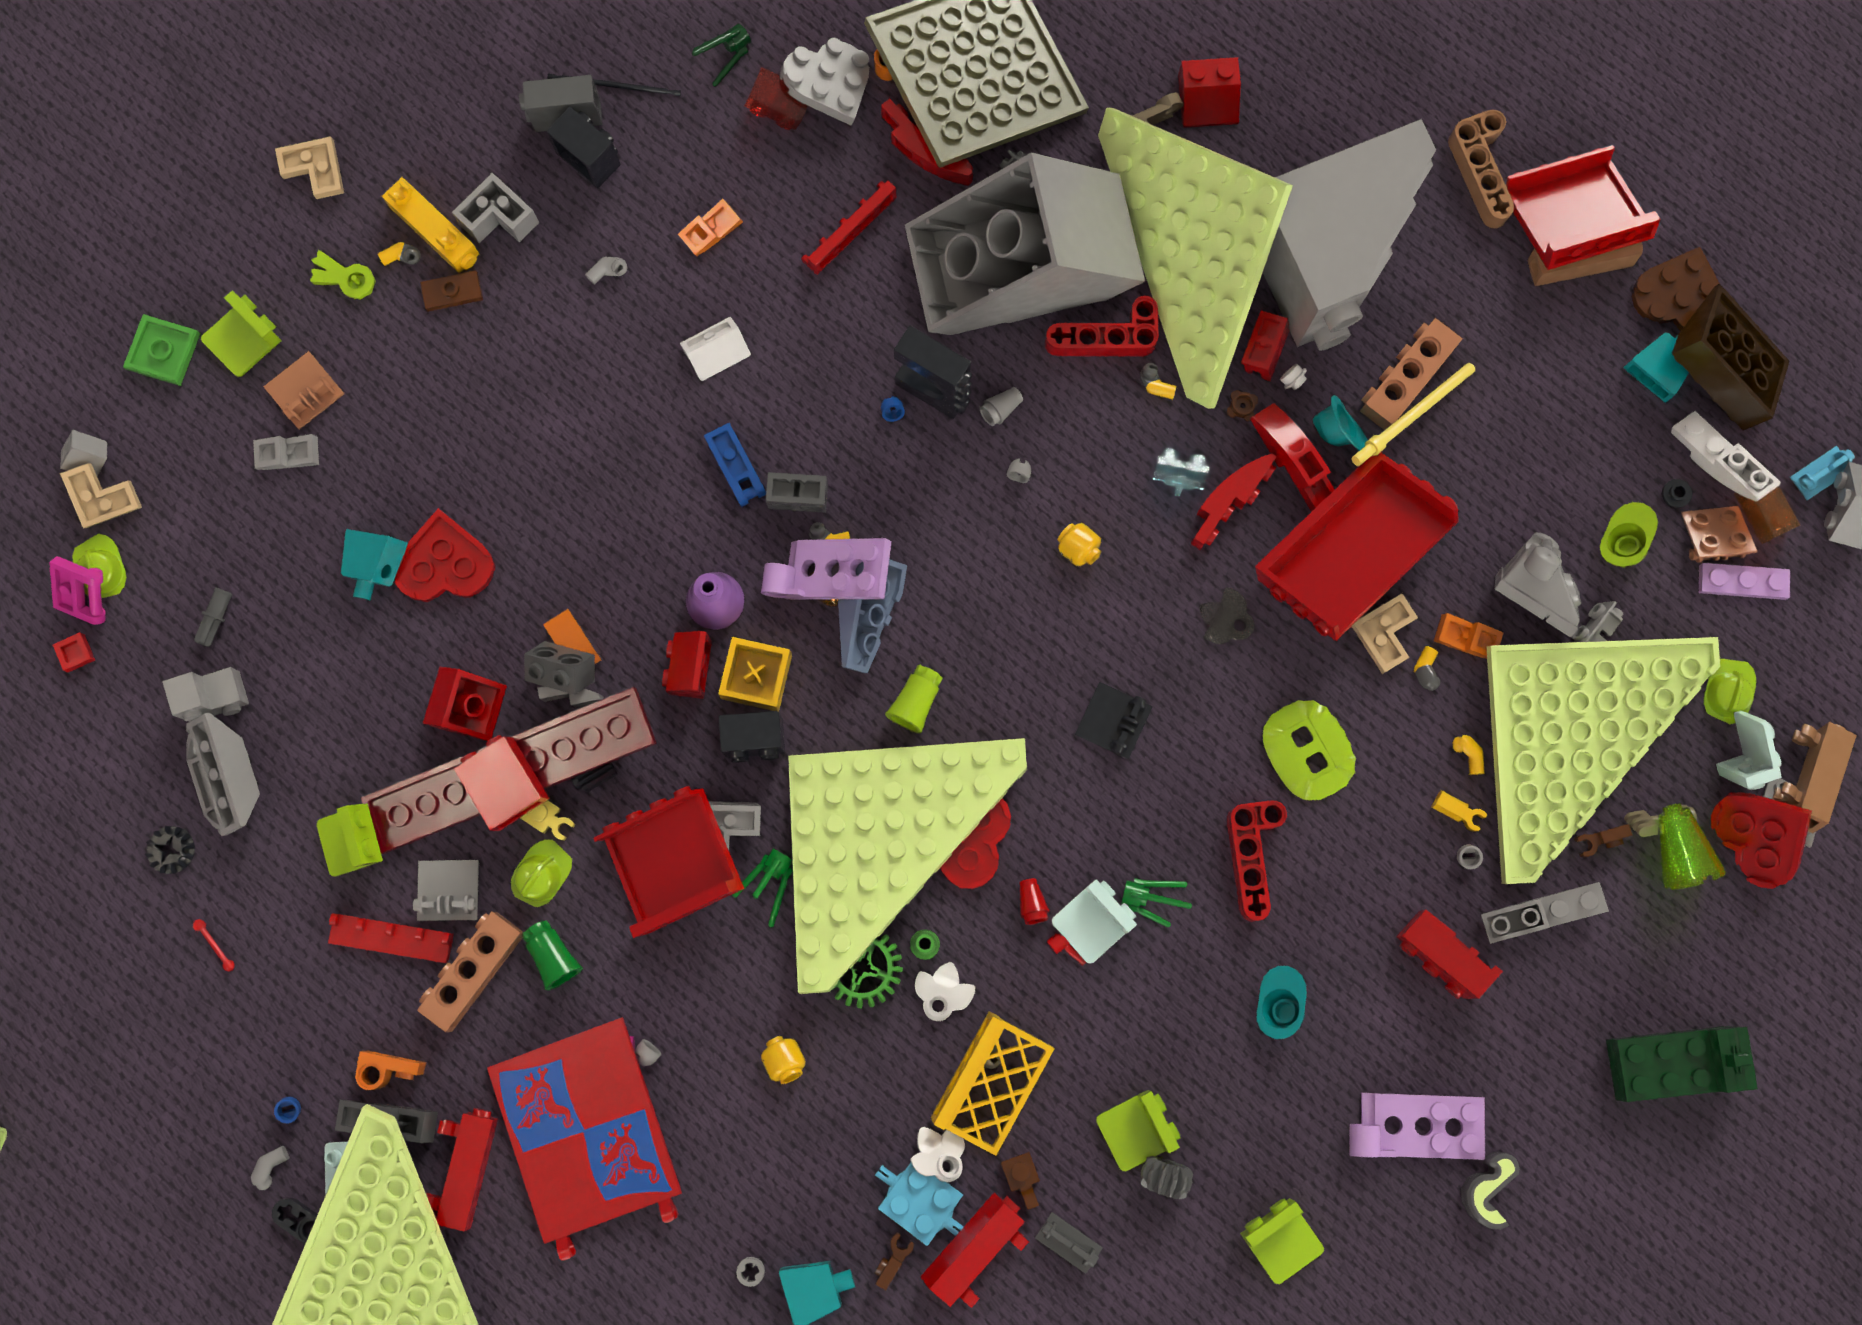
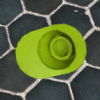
M1632 502L1616 510L1610 519L1600 544L1601 555L1606 562L1625 568L1626 566L1638 564L1646 557L1658 526L1657 516L1653 509L1644 503Z
M97 534L75 547L72 555L73 563L87 569L98 568L102 570L101 598L119 594L125 586L127 577L115 542L106 535ZM84 584V592L89 596L88 585Z
M1720 659V667L1713 675L1709 676L1704 693V706L1709 715L1728 724L1736 723L1734 712L1740 710L1746 713L1749 712L1754 701L1756 675L1748 662Z
M543 840L533 845L521 860L511 878V889L514 897L534 907H540L549 903L569 876L572 869V858L554 840Z

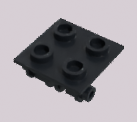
M1099 682L1075 735L1129 760L1153 706L1145 703L1146 700L1139 696L1134 698Z

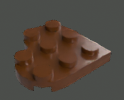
M1698 247L1654 266L1641 274L1634 284L1631 298L1634 308L1643 318L1647 317L1660 324L1673 321L1681 331L1712 289L1720 283L1701 247Z

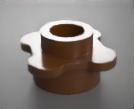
M1239 390L1233 391L1230 395L1231 405L1227 408L1228 416L1231 418L1240 417L1246 422H1250V417L1255 415L1253 411L1255 405L1258 404V397L1247 392H1240ZM1240 404H1244L1245 408H1241Z

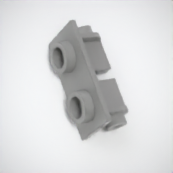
M1611 601L1596 604L1588 614L1591 617L1590 621L1586 626H1580L1572 636L1574 642L1607 641L1600 635V632L1602 631L1609 637L1623 621V612L1615 608L1617 602Z

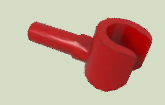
M1055 934L1047 940V943L1056 954L1064 949L1082 966L1086 963L1061 934Z

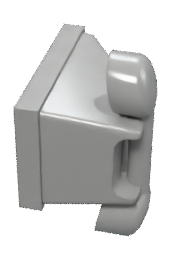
M1536 532L1504 568L1501 567L1495 576V590L1542 620L1546 617L1547 623L1572 637L1577 631L1580 621L1578 606L1581 604L1578 587L1571 574L1564 573L1558 543L1550 536Z

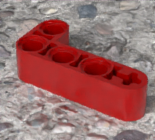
M1150 296L1138 297L1131 308L1130 323L1053 324L1046 333L1045 349L1054 356H1148L1155 349L1159 336L1157 303ZM1141 308L1147 309L1150 312V316L1142 317L1137 313V310ZM1071 335H1075V336H1074L1073 344H1070V343H1071V338H1070ZM1085 335L1090 336L1094 343L1087 345L1082 343L1079 338ZM1055 336H1060L1062 343H1056ZM1110 336H1118L1121 338L1122 343L1118 345L1112 344L1108 338ZM1146 336L1151 340V343L1143 345L1139 343L1137 337Z
M1271 800L1241 804L1234 807L1227 815V827L1239 910L1243 918L1251 922L1265 919L1271 909L1260 831L1277 828L1285 822L1287 810L1278 801ZM1270 807L1277 811V822L1271 823L1267 821L1264 815L1266 808ZM1237 811H1243L1248 815L1249 822L1247 826H1240L1236 823L1235 814ZM1242 840L1252 844V855L1245 856L1240 852L1239 845ZM1252 870L1256 873L1257 883L1254 886H1249L1245 883V871ZM1259 889L1260 894L1254 895V900L1257 905L1261 904L1262 909L1257 911V916H1255V912L1248 909V906L1253 904V895L1246 896L1245 892Z

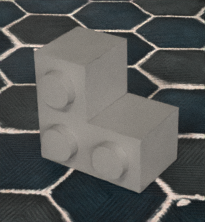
M493 173L452 211L458 224L478 243L499 224L518 242L539 224L533 209Z
M1848 462L1844 471H1840L1835 478L1834 488L1837 490L1838 501L1834 510L1827 513L1824 527L1827 529L1829 541L1862 549V465Z
M232 667L204 676L189 672L162 681L172 715L184 721L190 722L204 713H211L213 716L221 713L224 716L239 713L242 706L249 704L240 671Z

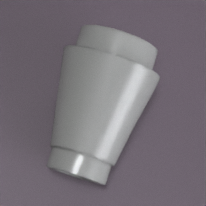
M1012 387L1010 390L984 400L983 405L980 407L982 417L991 426L995 424L1000 425L1023 401L1022 394L1017 388Z

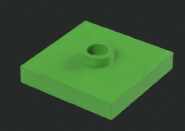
M143 314L123 367L138 374L181 386L201 333L195 329Z

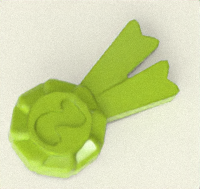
M320 250L317 252V257L311 260L314 265L324 269H311L313 276L310 281L314 285H340L342 292L347 297L358 300L372 294L376 280L368 267L361 264H353L344 268Z

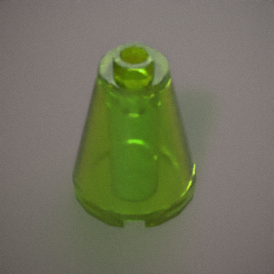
M1681 803L1663 807L1664 813L1659 814L1658 819L1664 888L1670 887L1671 890L1688 888L1704 884L1703 880H1706L1707 876L1712 875L1713 880L1725 876L1724 866L1689 807L1682 808Z

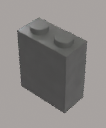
M592 75L523 82V93H519L520 107L522 111L525 110L526 121L532 123L535 132L547 131L569 106L577 113L579 111L584 112L592 120L593 126L603 125L601 101Z

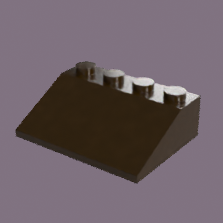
M1718 284L1712 289L1678 334L1672 355L1677 363L1681 364L1692 375L1694 381L1707 391L1711 399L1720 405L1730 420L1735 422L1744 431L1773 419L1790 361L1721 284Z

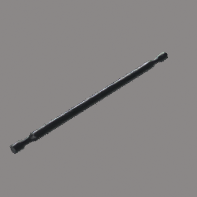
M550 73L547 74V79L573 77L566 75L558 76ZM593 79L595 85L681 96V90H668L666 88Z

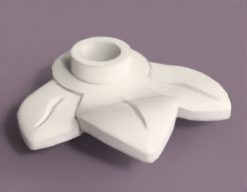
M952 962L939 967L933 976L920 971L915 981L916 993L924 1001L923 1010L926 1016L933 1021H943L951 1015L952 1011L965 1009L975 994L974 985L959 984L958 972ZM941 1000L944 1003V1009L941 1012L933 1010L932 1004L934 1001Z
M920 1128L917 1135V1146L920 1153H917L910 1159L913 1167L921 1175H935L942 1182L955 1181L962 1173L963 1166L960 1157L965 1149L964 1139L948 1130L941 1136L932 1129ZM944 1161L950 1164L949 1172H945L942 1168Z

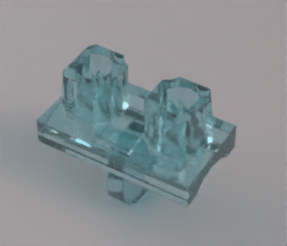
M1165 448L1162 455L1158 456L1153 479L1165 482L1164 485L1175 487V496H1180L1182 489L1193 491V488L1203 490L1210 467L1206 466V457L1193 454L1190 455L1189 462L1178 460L1179 452L1177 450Z

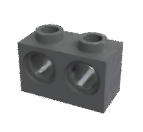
M768 472L766 491L768 509L826 513L827 476Z
M544 641L524 654L525 681L575 695L595 682V655Z

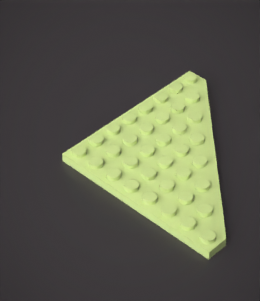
M1106 108L1098 137L1110 172L1120 174L1140 261L1152 297L1157 303L1158 315L1187 398L1208 409L1215 408L1293 185L1117 109Z
M1718 637L1487 646L1502 884L1535 883L1539 879L1546 866L1557 858L1569 844L1570 838L1587 823L1596 812L1595 809L1605 798L1611 795L1622 782L1624 775L1640 761L1649 750L1648 747L1658 736L1664 733L1675 720L1674 717L1684 706H1687L1700 691L1702 684L1708 677L1720 667Z
M1025 738L788 756L798 993L830 992L836 986L839 979L849 968H852L867 951L866 949L884 932L895 919V916L906 904L908 905L924 887L923 885L940 869L959 844L972 833L983 817L996 806L1007 793V790L1027 771Z
M368 1104L362 1107L272 1325H478L394 1116Z

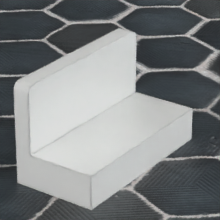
M731 317L680 343L701 381L751 355L738 326Z

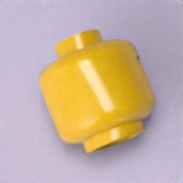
M1084 523L1069 524L1057 539L1059 542V552L1075 566H1082L1086 563L1091 565L1101 554L1099 550L1101 538Z
M777 1036L766 1043L767 1048L762 1052L761 1060L771 1080L786 1084L796 1080L803 1074L802 1069L805 1067V1058L796 1040L791 1038L783 1039L782 1036Z

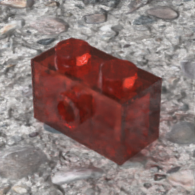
M761 67L744 106L749 108L750 112L756 116H766L776 121L775 123L781 128L796 130L802 121L808 105L799 102L789 95V88L784 83V80L780 79L779 75Z

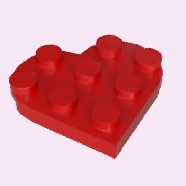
M438 508L408 542L394 582L404 595L423 602H430L438 598L445 591L455 596L470 598L479 594L489 585L495 571V563L493 562L492 555L482 543Z
M1731 792L1714 807L1711 814L1712 830L1715 829L1717 836L1723 840L1722 844L1725 847L1735 851L1736 865L1739 864L1741 871L1747 876L1746 880L1761 888L1773 889L1792 880L1800 867L1812 810L1751 793Z
M1003 798L983 817L980 824L959 844L948 860L940 867L949 882L960 889H974L984 886L993 878L998 869L999 854L996 844L1005 837L1010 828L1011 819L1008 804Z

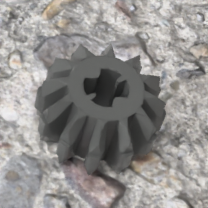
M1150 1156L1146 1158L1145 1164L1142 1166L1140 1183L1144 1188L1157 1194L1174 1199H1184L1187 1197L1188 1191L1191 1190L1193 1173L1190 1168L1183 1164L1158 1156Z

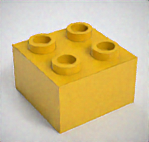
M732 637L718 693L720 698L767 710L779 711L792 658L790 649Z

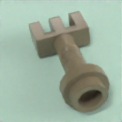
M1680 805L1676 807L1674 813L1650 816L1644 810L1629 812L1625 815L1624 820L1641 837L1658 835V828L1661 826L1678 824L1682 829L1690 828L1692 824L1696 823L1697 815L1693 807Z

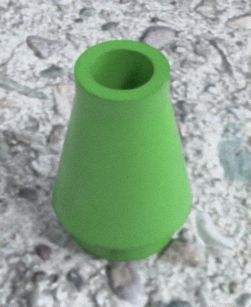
M919 930L910 940V949L919 959L933 958L940 948L939 938L931 930ZM921 939L930 940L929 949L923 950L920 948L919 942Z

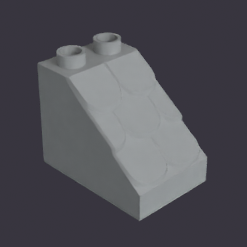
M1422 119L1275 177L1293 185L1263 274L1283 317L1288 318L1290 333L1297 347L1315 341L1320 351L1332 348L1347 340L1351 336L1348 327L1362 319L1363 314L1359 307L1393 254L1391 245L1416 206L1413 197L1433 166L1431 158L1436 152V148Z
M1032 152L905 224L928 332L954 335L1001 323H1012L1063 309L1107 301L1145 282L1120 174Z

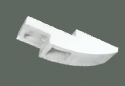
M1696 411L1672 427L1671 433L1691 451V459L1713 478L1736 493L1757 502L1780 485L1781 482L1739 443L1735 446L1730 444Z

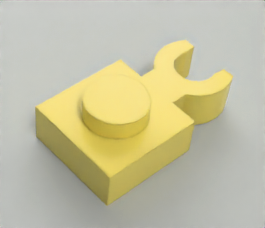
M548 800L521 817L522 820L544 834L549 827L552 828L553 835L563 841L566 840V837L560 833V826L562 824H568L573 828L575 826V823L569 818H558L557 815L561 809Z

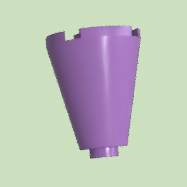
M710 572L703 574L688 589L686 595L688 613L697 624L704 628L713 630L726 628L733 624L743 611L744 594L742 588L733 577L725 573Z

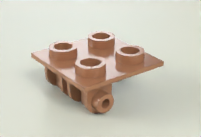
M309 351L263 386L280 406L283 413L299 430L344 395V392Z
M1739 506L1681 512L1694 545V549L1689 550L1691 560L1699 563L1703 560H1710L1712 557L1714 561H1718L1720 557L1722 560H1727L1731 557L1744 558L1747 554L1757 553L1756 546Z

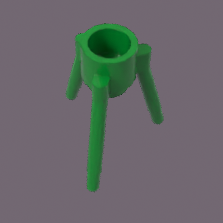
M772 849L769 855L765 854L761 862L742 882L745 889L763 870L766 874L753 893V897L758 898L771 877L779 880L780 876H782L768 923L769 927H773L788 879L793 872L789 868L793 860L775 849ZM743 890L732 894V897L736 898Z
M1137 878L1134 879V882L1126 881L1121 904L1125 903L1133 912H1137L1165 927H1170L1171 923L1140 907V905L1146 906L1147 900L1187 909L1192 908L1191 903L1150 894L1149 889L1144 888L1186 887L1187 882L1156 881Z

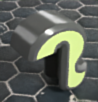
M1492 1152L1483 1160V1164L1489 1168L1488 1171L1474 1173L1465 1180L1461 1188V1202L1469 1216L1477 1223L1491 1229L1501 1230L1508 1227L1509 1224L1489 1201L1519 1175V1163L1512 1155L1503 1152Z

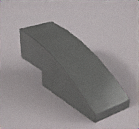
M340 1100L335 1131L352 1133L362 1107L368 1104L396 1118L404 1141L416 1143H433L437 1111L353 1100Z

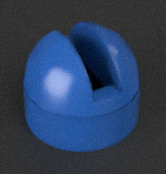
M891 396V398H885L881 403V413L886 421L894 422L904 416L905 409L898 397Z
M294 1097L282 1098L274 1108L275 1117L282 1123L295 1121L301 1112V1104ZM294 1105L295 1107L282 1112V1107Z

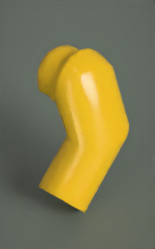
M1462 735V737H1455L1453 749L1459 753L1464 752L1468 756L1469 775L1485 774L1484 756L1481 746L1471 736Z

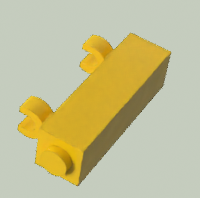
M403 177L382 195L386 204L458 273L463 269H470L476 263L479 252L474 244Z

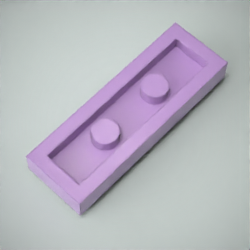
M1702 563L1699 565V593L1786 600L1790 598V569Z

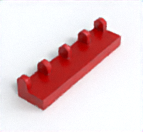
M880 181L876 185L878 190L868 200L863 198L859 202L861 207L847 220L842 218L839 221L841 226L828 239L822 237L819 240L821 245L810 256L805 254L801 260L818 275L897 198L896 187L892 183Z
M332 913L329 919V925H332L328 940L329 944L441 963H448L454 937L453 933Z

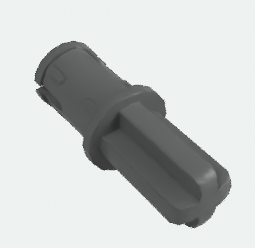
M214 588L206 612L202 611L201 613L204 616L194 638L196 643L206 647L212 645L220 623L225 621L223 616L233 594L219 588Z

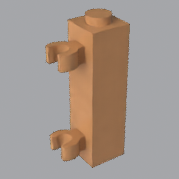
M1642 242L1550 270H1547L1535 248L1527 261L1534 285L1540 286L1633 267L1642 255L1643 245Z
M1828 722L1818 730L1808 724H1803L1801 731L1797 729L1794 731L1792 741L1798 745L1809 747L1797 786L1784 782L1782 789L1775 788L1772 797L1780 802L1812 810L1808 831L1811 833L1829 824L1857 736L1847 731L1841 725Z

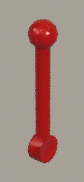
M201 919L195 920L193 923L194 930L201 932L223 962V969L225 971L233 970L235 967L234 962L227 959L209 934L205 921Z

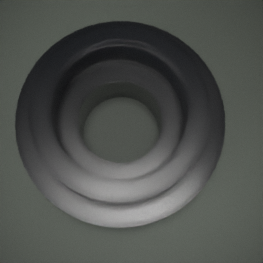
M1673 479L1664 485L1662 498L1668 506L1681 508L1690 502L1692 490L1687 482L1681 479ZM1674 489H1679L1682 492V497H1677L1674 494Z

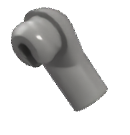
M603 257L585 276L595 285L604 275L622 276L626 273L628 267L622 258Z
M284 1146L261 1156L257 1160L251 1174V1181L259 1190H266L272 1185L270 1174L273 1167L290 1158Z

